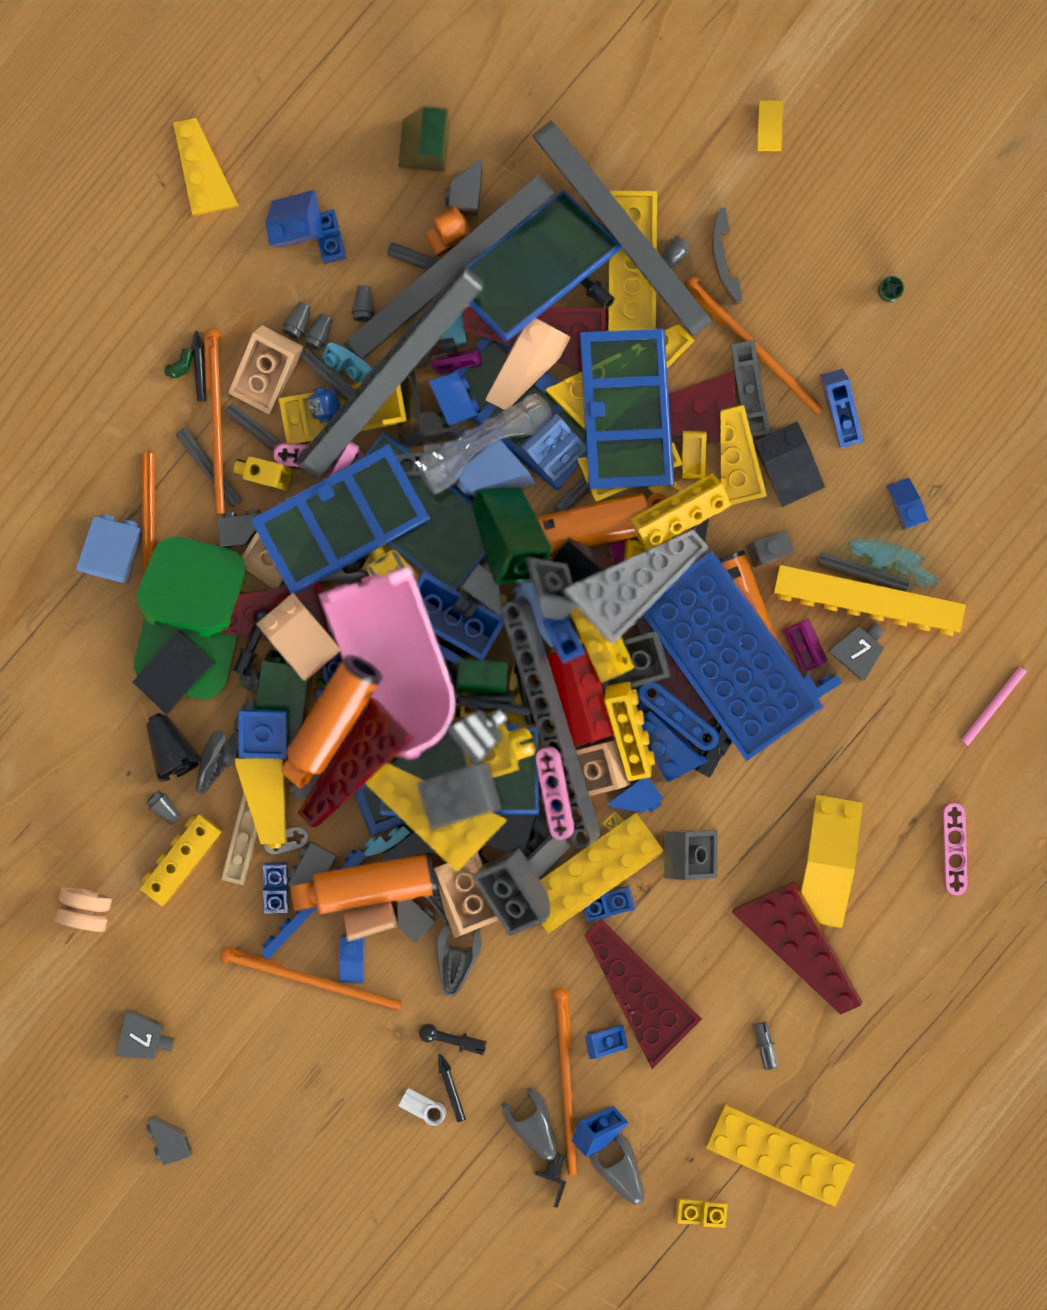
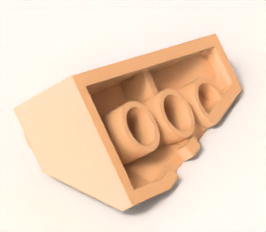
M535 318L520 331L485 400L507 411L560 359L571 337Z

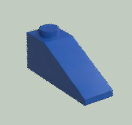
M843 368L820 375L825 399L840 448L863 442L850 381Z

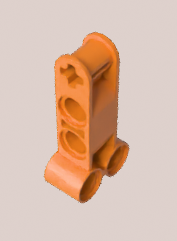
M452 206V209L438 218L433 217L434 228L427 232L425 237L436 256H440L460 243L473 231V228L464 213L459 214L456 207Z

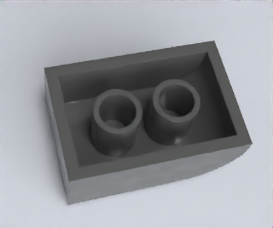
M658 630L623 639L622 641L634 668L602 682L601 685L604 695H606V686L630 682L632 688L670 677L671 674Z
M489 763L474 765L417 783L431 830H437L503 809Z
M520 848L483 864L472 876L509 936L545 922L549 917L550 900L548 894Z

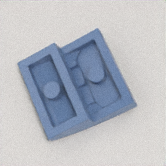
M557 414L522 447L553 481L558 479L577 458H580L586 452V446Z

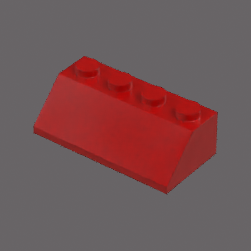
M584 643L581 645L585 653L565 663L561 661L556 652L547 654L574 746L615 735L600 678Z

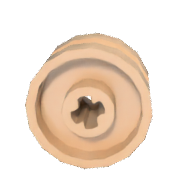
M61 888L58 900L64 905L71 907L56 909L55 922L84 930L106 931L108 918L97 912L109 911L112 897L87 889Z

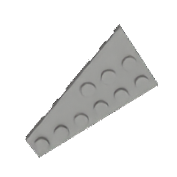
M691 530L563 591L607 641L612 644L709 547L694 530Z

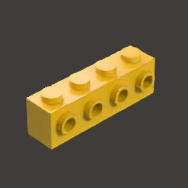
M712 473L636 515L630 521L639 541L648 551L673 537L681 535L682 532L691 527L701 524L704 520L722 512L731 504L722 483Z
M578 607L570 612L601 683L634 668L621 636L614 643L610 644Z
M630 682L606 686L605 702L627 779L632 781L651 777L652 765H655V756L653 751L648 749L650 740L647 730L643 731V713L641 710H637V692L632 690Z
M199 814L197 817L193 815L185 824V827L188 829L182 836L178 834L170 843L173 847L168 854L163 852L155 862L158 865L153 873L148 871L141 880L143 886L140 890L162 907L166 905L223 832L222 829L203 814Z

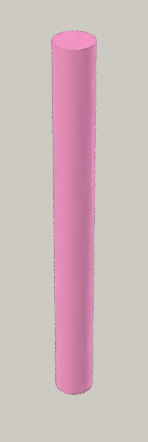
M1020 666L1016 669L963 736L961 741L968 746L1025 675L1026 670Z

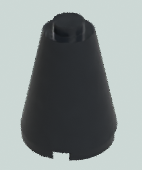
M158 713L151 716L146 724L158 781L171 780L169 777L171 775L181 777L199 766L198 762H201V757L168 715Z

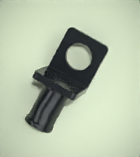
M556 1153V1157L553 1160L549 1161L545 1172L535 1171L534 1173L536 1176L560 1184L553 1205L555 1208L559 1206L566 1185V1181L560 1180L561 1177H559L566 1156L560 1154L557 1163H555L558 1153Z

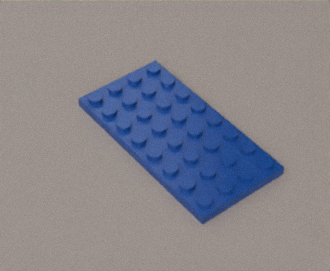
M710 551L691 565L642 614L652 630H658L662 644L746 761L824 707L713 551Z

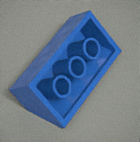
M423 572L416 586L433 633L483 661L505 623L504 618L479 604L466 621L461 613L451 610L462 593Z

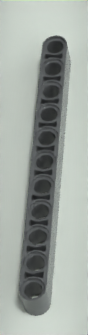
M550 120L532 136L609 234L620 244L621 249L686 330L694 337L712 322L708 314L555 123Z
M540 175L536 176L354 333L344 345L349 351L364 360L428 305L460 268L468 266L545 204L555 192Z
M466 267L460 268L304 449L297 459L296 463L314 478H319L479 293L484 284L480 278Z
M518 597L505 604L502 609V615L543 749L553 747L557 749L561 757L574 824V831L570 836L571 840L577 848L585 849L600 837V828L531 603L527 598ZM515 607L518 608L519 614L516 612ZM549 720L553 722L554 727L550 724ZM546 755V759L549 762L553 760L552 756ZM552 775L554 785L556 788L558 785V780L555 776Z

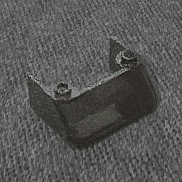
M454 337L437 340L400 383L407 421L397 423L396 426L398 438L405 447L413 448L470 438L466 425L442 428L441 419L436 413H420L415 368L427 366L431 362L432 356L459 352Z

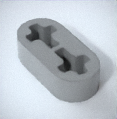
M300 826L287 829V843L281 844V848H278V850H275V848L268 849L267 844H264V847L268 853L273 855L301 848L308 842V832ZM298 830L299 834L303 833L304 838L301 839L300 844L296 840L288 842V838L295 835L294 831Z

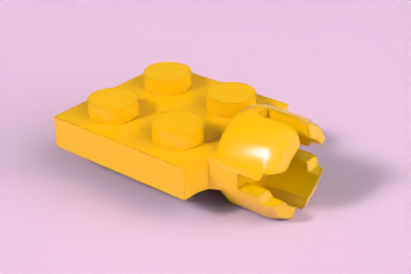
M506 724L498 727L504 737L482 762L489 763L493 778L519 770L518 761L535 753L534 743L523 746L520 744V742L532 738L528 729L522 728L511 732L508 731ZM463 751L467 767L474 766L475 764Z

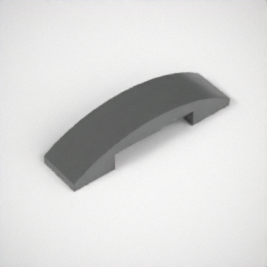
M724 207L720 209L714 226L713 258L718 277L726 293L735 304H741L743 300L738 277L732 279L728 277L721 235H726L730 231L726 208Z
M755 341L731 344L740 405L744 404L751 435L755 437L771 434L758 369Z

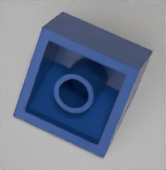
M315 190L272 201L265 222L269 246L283 248L324 237Z
M458 372L430 381V385L450 427L454 428L478 417L476 411L480 410L475 397L470 398L467 392L470 385L465 375L460 376Z

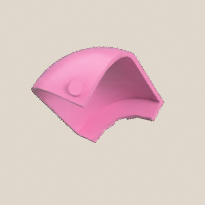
M410 567L391 570L388 572L389 575L379 576V573L362 578V584L358 585L355 583L349 586L344 584L318 595L336 644L341 649L339 652L342 660L347 655H355L368 661L380 671L382 681L372 697L376 698L414 737L396 755L412 759L420 755L419 751L430 747L445 734L453 718L455 696Z

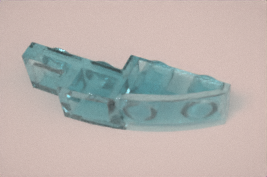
M851 539L847 543L851 546L850 551L860 558L865 555L871 559L870 564L880 571L883 568L889 569L894 563L896 564L895 569L905 576L908 573L916 578L914 582L925 589L928 586L931 588L935 587L939 578L920 567L924 557L907 548L875 539Z

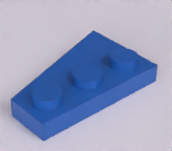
M653 710L643 715V731L647 730L650 740L648 749L653 751L655 761L667 782L707 762L702 755L699 756L691 748L692 745L687 740L684 741L675 733L673 726Z

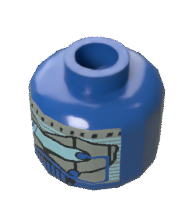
M321 386L313 389L314 394L310 395L307 399L312 417L319 420L320 423L329 421L341 407L337 392L333 389L327 390L326 386Z

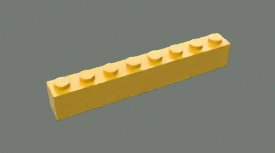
M782 565L778 566L772 593L777 594V599L791 602V598L801 600L800 604L814 607L815 603L824 604L823 609L836 612L838 608L847 609L846 614L860 617L861 613L870 614L869 619L884 621V617L893 619V624L907 626V622L917 624L916 629L930 631L931 627L940 629L939 634L953 636L954 632L960 633L966 604Z

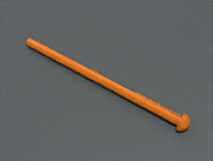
M690 277L686 280L684 286L725 329L729 327L743 342L754 340L697 283L700 280L698 277ZM755 341L757 358L765 363L817 415L823 408Z
M211 328L204 335L206 390H211L213 423L211 438L213 441L215 514L222 515L225 514L218 351V339L222 338V333L218 329Z
M232 947L224 948L220 954V959L225 965H227L228 961L395 1010H399L402 1001L336 983L325 977L321 979L282 967L283 963L232 949Z
M556 988L552 992L551 997L556 998L567 1169L568 1175L577 1174L575 1144L571 1141L574 1135L569 1061V1048H572L568 1000L570 995L565 988Z

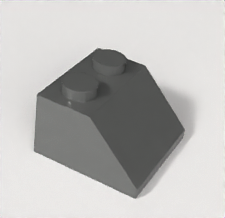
M476 161L451 182L450 189L446 188L445 206L449 207V210L452 209V206H455L459 214L464 213V215L478 216L483 173L482 161Z
M528 558L526 560L543 617L563 620L577 607L563 591L573 586L567 564Z
M486 563L483 566L478 564L462 585V588L501 615L502 603L499 584L495 585L490 568Z
M539 813L524 856L539 879L571 845L565 839H555L550 833L548 821Z
M665 831L664 878L679 880L717 878V831Z

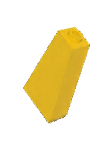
M235 759V765L260 843L267 844L268 849L281 848V844L287 843L286 777L281 772L285 759Z

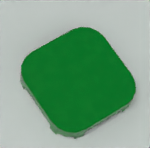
M174 536L164 539L155 547L138 589L137 603L140 613L146 618V622L155 625L156 621L200 632V637L209 638V635L218 633L223 629L226 630L230 625V617L243 583L245 584L246 570L243 558L237 552L228 548L185 537Z
M144 618L134 658V669L137 676L178 630H181L216 663L186 696L197 699H210L225 690L238 640L237 635L233 636L218 632L209 635V638L200 637V632L158 621L153 625L146 622V618Z

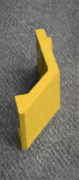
M361 383L350 386L356 390ZM400 385L358 433L407 421ZM337 392L340 406H342L346 400ZM314 393L278 398L286 443L300 444L311 442L328 423V421L320 423L319 420L314 419L311 415L307 399Z
M816 795L801 893L819 925L842 928L855 871L863 803Z

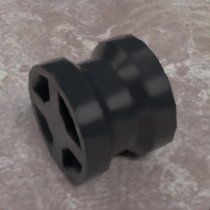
M464 591L451 610L461 613L463 619L467 621L480 604V601L472 599L469 593Z

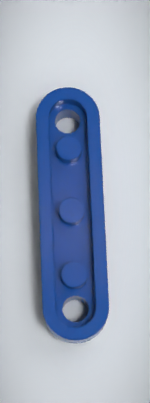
M653 681L641 686L639 690L641 701L698 748L711 750L719 743L718 731L661 684ZM650 689H654L656 691L655 697H651L649 695ZM706 733L712 737L710 742L704 740Z

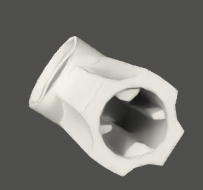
M411 1088L407 1089L399 1104V1107L425 1120L427 1124L432 1126L440 1124L446 1117V1108L442 1103L435 1102ZM437 1108L441 1112L440 1119H432L429 1116V1109Z

